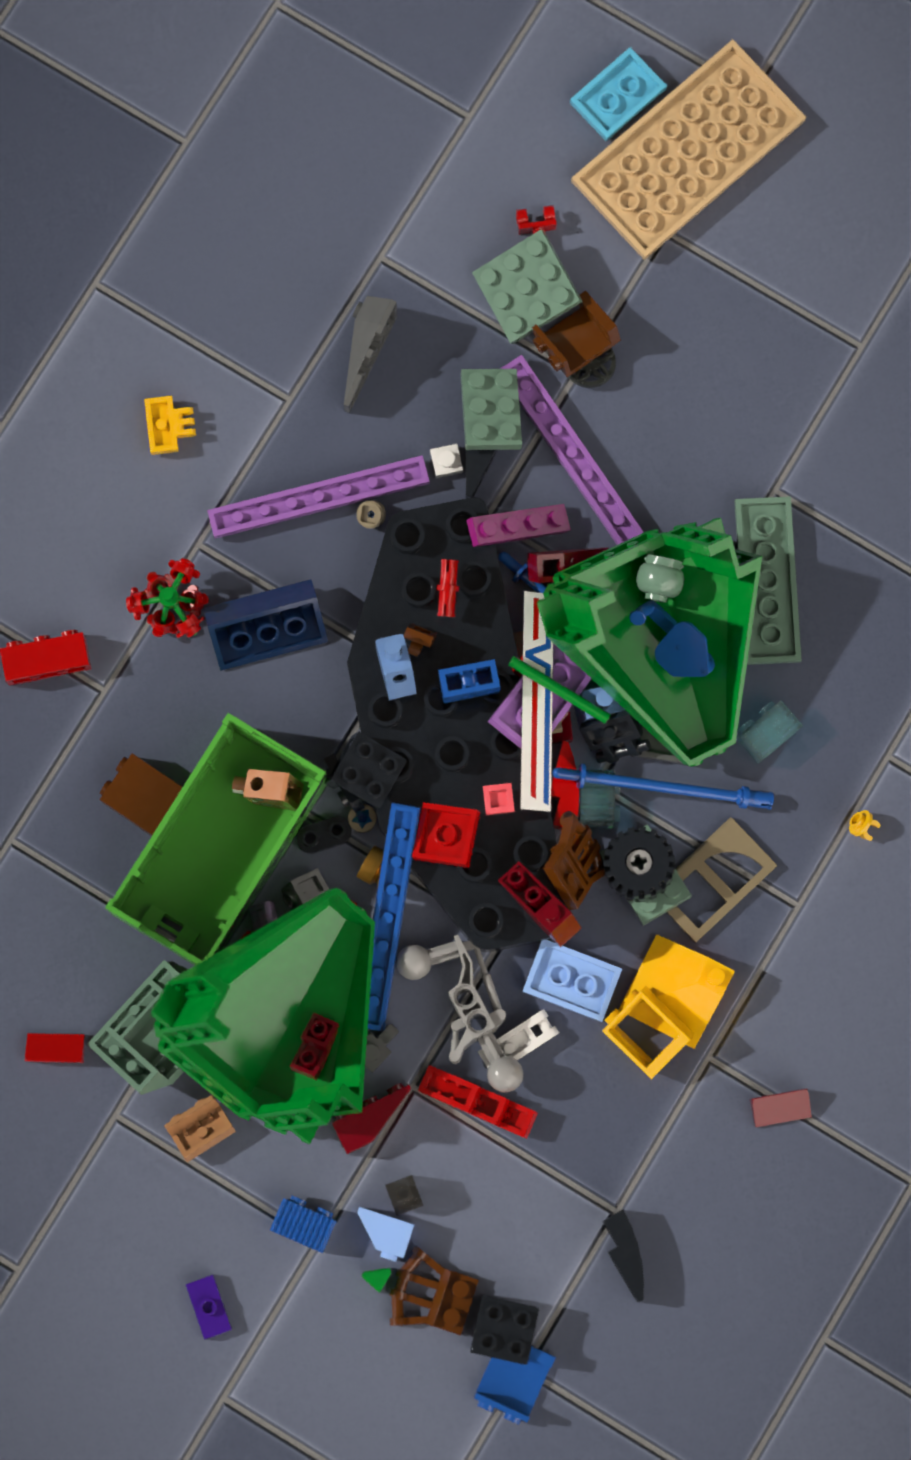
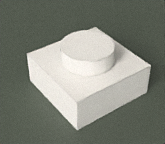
M457 444L430 449L436 478L463 473Z

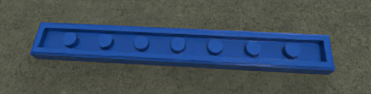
M394 802L391 804L373 915L375 931L368 1029L382 1032L385 1030L413 859L412 854L421 807Z

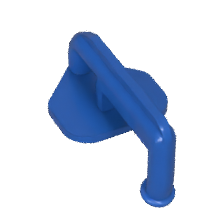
M653 600L645 602L630 613L629 619L634 625H642L645 623L646 617L649 616L667 633L655 649V658L671 676L705 677L713 671L715 661L708 652L707 639L692 623L687 621L676 622Z

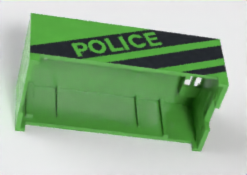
M227 713L222 721V726L105 909L117 919L194 966L222 951L230 942L327 786L325 784L327 780L326 772L230 713ZM249 769L290 773L304 784L300 805L296 811L253 804L244 798L243 794L233 793L232 784L234 777H247ZM166 917L181 926V932L179 933L161 922L162 918ZM160 925L176 935V940L172 942L155 931L157 926Z

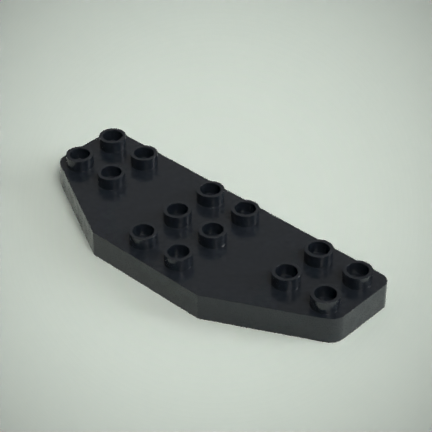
M471 497L400 511L390 518L352 643L347 666L360 732L406 759V764L382 806L378 809L376 808L380 831L385 838L391 804L393 802L421 807L420 816L423 802L475 809L480 812L469 868L412 859L411 870L466 939L470 940L481 952L489 953L539 943L542 940H553L498 881L516 863L520 862L566 908L567 906L543 869L552 855L550 849L557 845L551 812L521 809L522 749L488 722L520 678L508 666L513 656L518 658L495 544L473 547L466 521L471 517L489 515L488 508L483 500ZM441 559L459 560L457 571L459 592L456 591L455 617L437 616L439 606V590H437V585H440ZM411 623L436 632L437 636L430 648L423 645L418 657L409 654L417 694L389 700L377 656L375 641L397 634L404 635ZM404 638L408 650L411 640ZM495 659L500 693L449 703L443 702L438 670ZM402 674L393 678L395 681L404 679ZM511 783L514 813L486 816L483 786Z

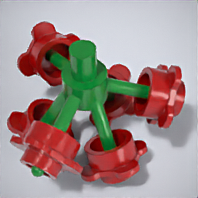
M181 558L179 561H169L168 565L172 568L170 574L157 575L156 572H150L146 577L148 580L147 588L144 591L138 592V589L133 587L131 588V595L126 598L127 610L129 613H133L136 621L141 619V614L149 612L150 604L161 602L163 609L157 610L154 614H150L147 617V623L152 626V634L156 637H162L168 633L176 634L178 630L180 632L176 635L177 638L184 634L187 638L195 636L201 629L199 624L205 619L203 616L198 617L201 615V609L209 601L207 594L201 593L196 585H190L187 590L182 592L181 596L176 591L180 583L188 584L193 577L199 578L200 572L194 569L195 565L190 560ZM173 608L181 620L177 624H175L174 614L169 609ZM181 609L190 612V614L186 616Z

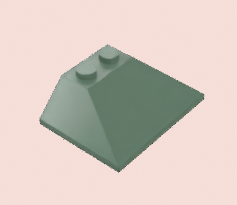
M165 960L87 1044L141 1095L173 1084L184 1072L158 1050L160 1038L155 1035L154 1023L156 1018L151 1015V1011L165 988L167 981L180 974Z

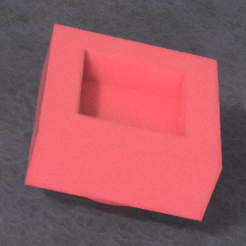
M511 783L483 786L486 816L514 813Z

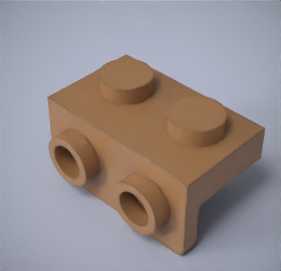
M213 1095L200 1099L192 1108L184 1113L175 1115L170 1122L164 1125L187 1163L236 1132Z

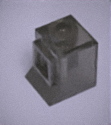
M412 1175L385 1185L397 1216L423 1206Z

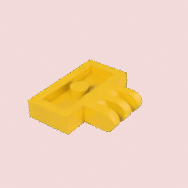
M172 396L144 399L151 455L179 452L177 438L196 436V429H184V427L195 425L194 418L183 419V416L194 414L192 407L174 409Z

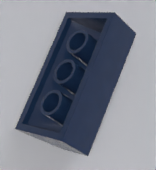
M312 579L203 608L220 671L328 642Z

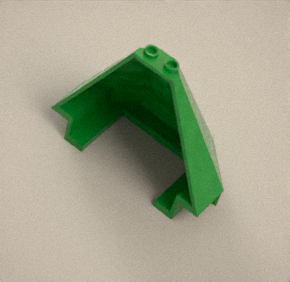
M721 518L712 519L698 527L696 522L674 526L673 530L660 533L659 529L646 531L554 575V583L548 584L543 592L544 598L537 602L546 632L545 636L683 764L689 767L700 765L704 759L712 755L722 754L726 751V748L736 744L762 556L735 549L731 535L725 534ZM647 555H656L683 562L684 568L681 571L684 574V585L680 594L675 598H668L667 603L655 602L676 622H690L705 635L708 652L715 661V668L705 677L671 676L655 658V649L667 633L649 616L646 617V621L642 625H634L629 619L632 611L649 601V599H645L646 593L639 590L636 582L638 570L646 562L644 557H647Z
M332 888L167 981L165 988L151 1011L152 1017L156 1018L154 1023L155 1035L160 1038L158 1050L238 1117L249 1121L253 1116L263 1120L266 1128L284 1135L291 1131L302 1142L311 1144L319 1126L328 1125L332 1116L362 1113L375 921L367 915L363 908L355 905L344 891ZM313 1013L339 1023V1029L332 1049L317 1081L292 1071L290 1068L303 1042L301 1035Z

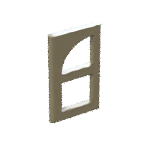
M730 817L676 868L683 881L696 870L726 903L699 929L677 906L666 913L696 943L778 865L737 824L735 819ZM720 853H737L754 860L762 869L735 894L704 861Z

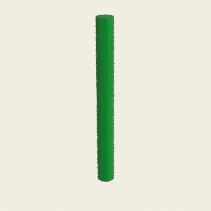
M515 656L511 658L508 664L511 668L605 724L609 719L610 714L519 658Z

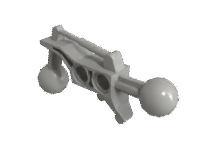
M459 935L454 936V942L427 950L423 946L416 944L402 948L396 958V968L404 978L410 980H419L425 977L432 965L460 957L462 971L459 983L448 992L449 998L460 1017L451 1024L453 1040H451V1052L449 1054L450 1062L453 1064L459 1063L464 1051L478 1041L490 1063L487 1071L490 1085L499 1092H510L518 1088L523 1080L524 1072L521 1064L516 1059L505 1056L493 1034L505 1021L506 1013L501 1007L480 949L476 948L470 940L462 943ZM474 950L483 974L482 978L494 1010L490 1014L474 987L473 962L468 954V951ZM470 993L473 996V1001L469 1005H461L457 1001L460 994ZM478 1017L485 1019L487 1022L486 1027L482 1030L473 1029L471 1027L473 1019ZM466 1029L461 1041L458 1040L459 1032Z

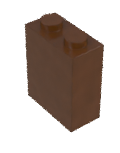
M132 753L129 758L124 757L116 768L118 774L113 781L108 780L99 793L102 795L100 801L152 836L183 787Z

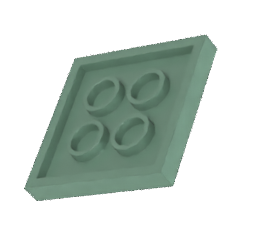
M542 229L472 272L511 344H515L533 333L532 327L537 324L541 328L583 302L545 231Z

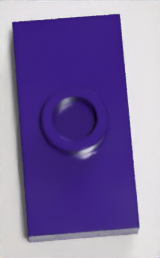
M214 1275L185 1284L204 1340L232 1330Z

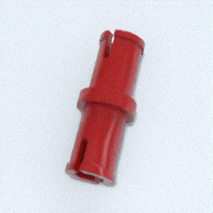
M441 559L440 585H437V590H439L437 616L455 617L456 591L459 592V586H457L459 560Z

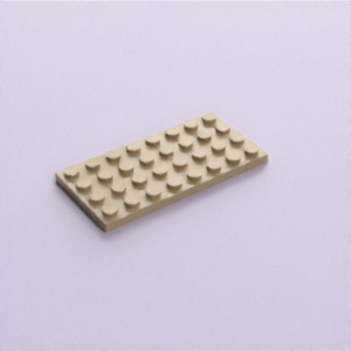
M731 40L571 178V182L645 260L805 122L806 116L734 40Z

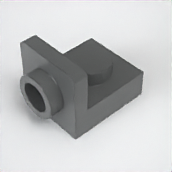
M317 868L291 880L281 889L285 904L291 910H294L329 890Z

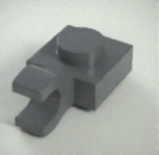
M391 1023L378 1038L372 1033L367 1036L365 1067L372 1073L392 1053L386 1046L399 1031Z

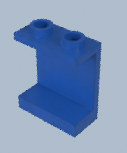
M531 1346L527 1365L491 1357L474 1395V1399L479 1400L477 1406L492 1413L495 1408L505 1412L503 1418L518 1425L521 1420L528 1423L531 1410L556 1357Z

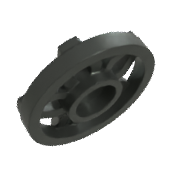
M612 348L602 353H608L604 358L598 356L576 371L575 376L573 374L569 376V379L576 385L585 388H595L605 384L613 376L616 367V358ZM611 359V367L607 371L603 364ZM602 369L605 376L598 373V371ZM582 371L585 374L579 379L580 372ZM590 375L599 379L591 382L586 381Z

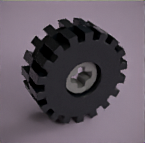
M640 826V830H634V827L628 828V832L623 833L621 831L617 834L615 840L611 839L609 847L604 853V874L611 889L614 888L617 895L620 897L624 895L629 901L639 899V902H645L646 898L653 900L657 898V894H663L666 891L667 885H670L673 880L675 856L673 855L671 844L668 845L667 839L663 835L660 837L658 831L654 829L650 832L646 830V827ZM636 857H640L641 860H647L643 870H639L638 867H632L631 864L635 863Z

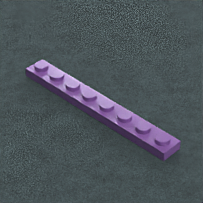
M520 355L500 368L517 369L520 405L615 543L618 545L644 533L524 357Z
M422 455L207 510L214 539L428 485L430 481Z

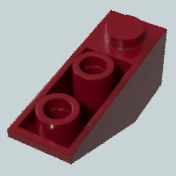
M609 547L527 553L529 581L536 583L554 582L553 577L556 573L609 549Z
M520 862L516 863L498 880L542 930L560 947L581 929L574 915Z
M399 1083L386 1090L387 1096L378 1100L375 1095L363 1101L362 1113L335 1116L337 1121L333 1122L332 1125L347 1155L374 1142L411 1091L410 1085L404 1087L402 1083Z

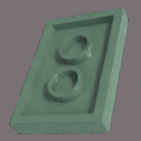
M462 369L460 375L465 449H521L522 435L517 369Z
M648 824L645 825L644 827H646V830L651 832V829L649 828ZM606 849L600 852L603 861ZM636 857L635 863L631 865L632 867H638L639 870H643L647 860H641L640 857ZM675 869L673 880L670 885H667L666 891L663 894H657V898L653 900L646 898L645 902H639V899L627 901L644 926L692 898V895Z

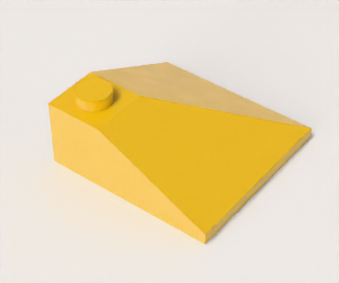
M656 934L624 999L635 988L640 992L646 986L695 1033L686 1044L695 1049L735 971L707 956ZM644 1000L628 1014V1016L673 1039L678 1035ZM622 1001L618 1010L621 1011L627 1004Z

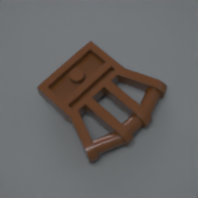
M567 811L560 818V824L563 827L559 843L550 849L552 855L543 869L569 910H576L580 907L592 884L605 874L604 864L599 851L601 845L597 839H593L591 836L592 830L589 825L582 824L573 812ZM582 850H584L582 856L578 860L580 853L582 852ZM592 864V868L590 869V872L587 874V871Z
M416 1245L412 1250L414 1253L401 1269H397L395 1276L398 1278L394 1289L391 1288L389 1293L392 1303V1318H389L390 1326L428 1324L461 1336L479 1280L443 1268ZM423 1260L441 1276L439 1282L412 1274V1272ZM412 1281L436 1289L433 1301L431 1302L405 1293L408 1282ZM403 1300L430 1309L428 1316L404 1317Z

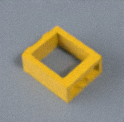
M645 986L640 992L635 988L623 1000L627 1005L621 1011L616 1008L604 1020L608 1025L602 1031L652 1079L691 1040L695 1033ZM642 1000L678 1033L653 1060L617 1026Z

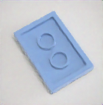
M542 940L522 992L602 1023L622 968L570 948L560 947L557 943L549 940Z

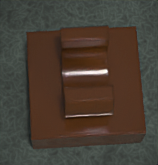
M411 623L404 634V638L411 640L408 653L418 657L423 645L430 648L434 644L437 633Z

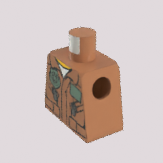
M249 769L247 777H234L232 791L233 793L243 794L244 798L256 805L296 811L301 802L304 784L290 773Z

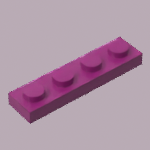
M564 504L477 516L466 520L473 547L557 535L571 531Z

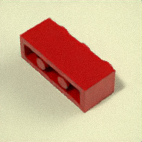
M78 630L64 631L60 637L50 638V635L38 636L34 638V642L23 644V641H12L7 643L5 648H0L5 681L9 686L92 669L86 637L83 632L78 633Z

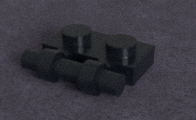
M626 710L611 714L605 724L597 719L582 722L579 728L590 751L602 750L596 753V760L599 764L618 762L619 758L629 755L631 757L640 756L642 752L651 749L648 739L641 741L637 739L641 738L643 730L639 722ZM624 743L623 746H619V747H616V746H615L616 744Z

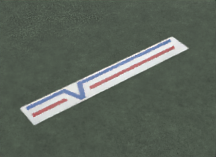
M524 591L523 661L553 679V642L545 636L546 632L537 605L538 600L543 599L544 595L543 593ZM523 675L521 809L551 812L552 692Z

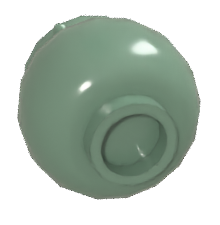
M656 555L644 557L646 562L640 566L636 582L639 590L646 593L645 599L667 603L668 598L678 596L684 585V574L681 571L684 568L683 562Z

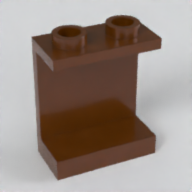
M586 290L579 294L583 301L579 304L580 309L545 333L537 324L532 327L535 336L533 339L535 347L540 353L546 352L551 366L556 371L561 370L567 378L621 341L617 325Z

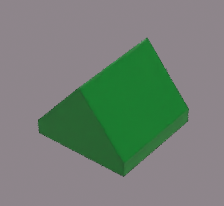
M389 1268L364 1271L362 1278L380 1293L392 1272Z

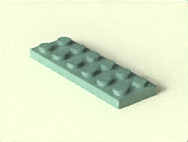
M791 496L735 499L737 550L762 556L747 665L799 663L802 659Z

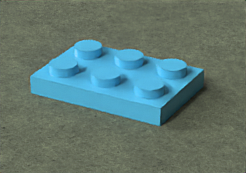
M630 47L570 99V104L607 142L666 90L667 85Z

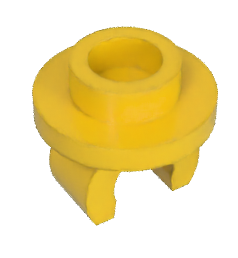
M863 810L851 817L849 831L854 836L872 841L873 837L868 834V828L870 825L880 828L881 825L878 821L873 820V815L869 811Z

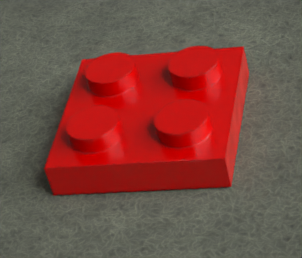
M423 802L412 858L418 861L469 868L480 812L475 809Z

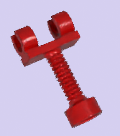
M543 206L544 221L528 223L526 209L516 210L519 235L534 234L540 229L544 231L556 230L554 206Z

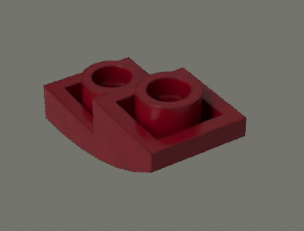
M313 1013L301 1035L303 1042L290 1065L291 1070L317 1081L332 1049L339 1029V1023Z

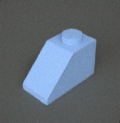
M359 1207L357 1213L375 1248L381 1251L380 1257L395 1262L398 1257L404 1258L414 1224Z

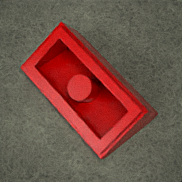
M27 1033L25 1062L84 1063L85 1034Z

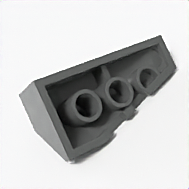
M367 296L364 303H358L353 313V317L356 319L344 398V411L350 413L397 319V302L392 299Z

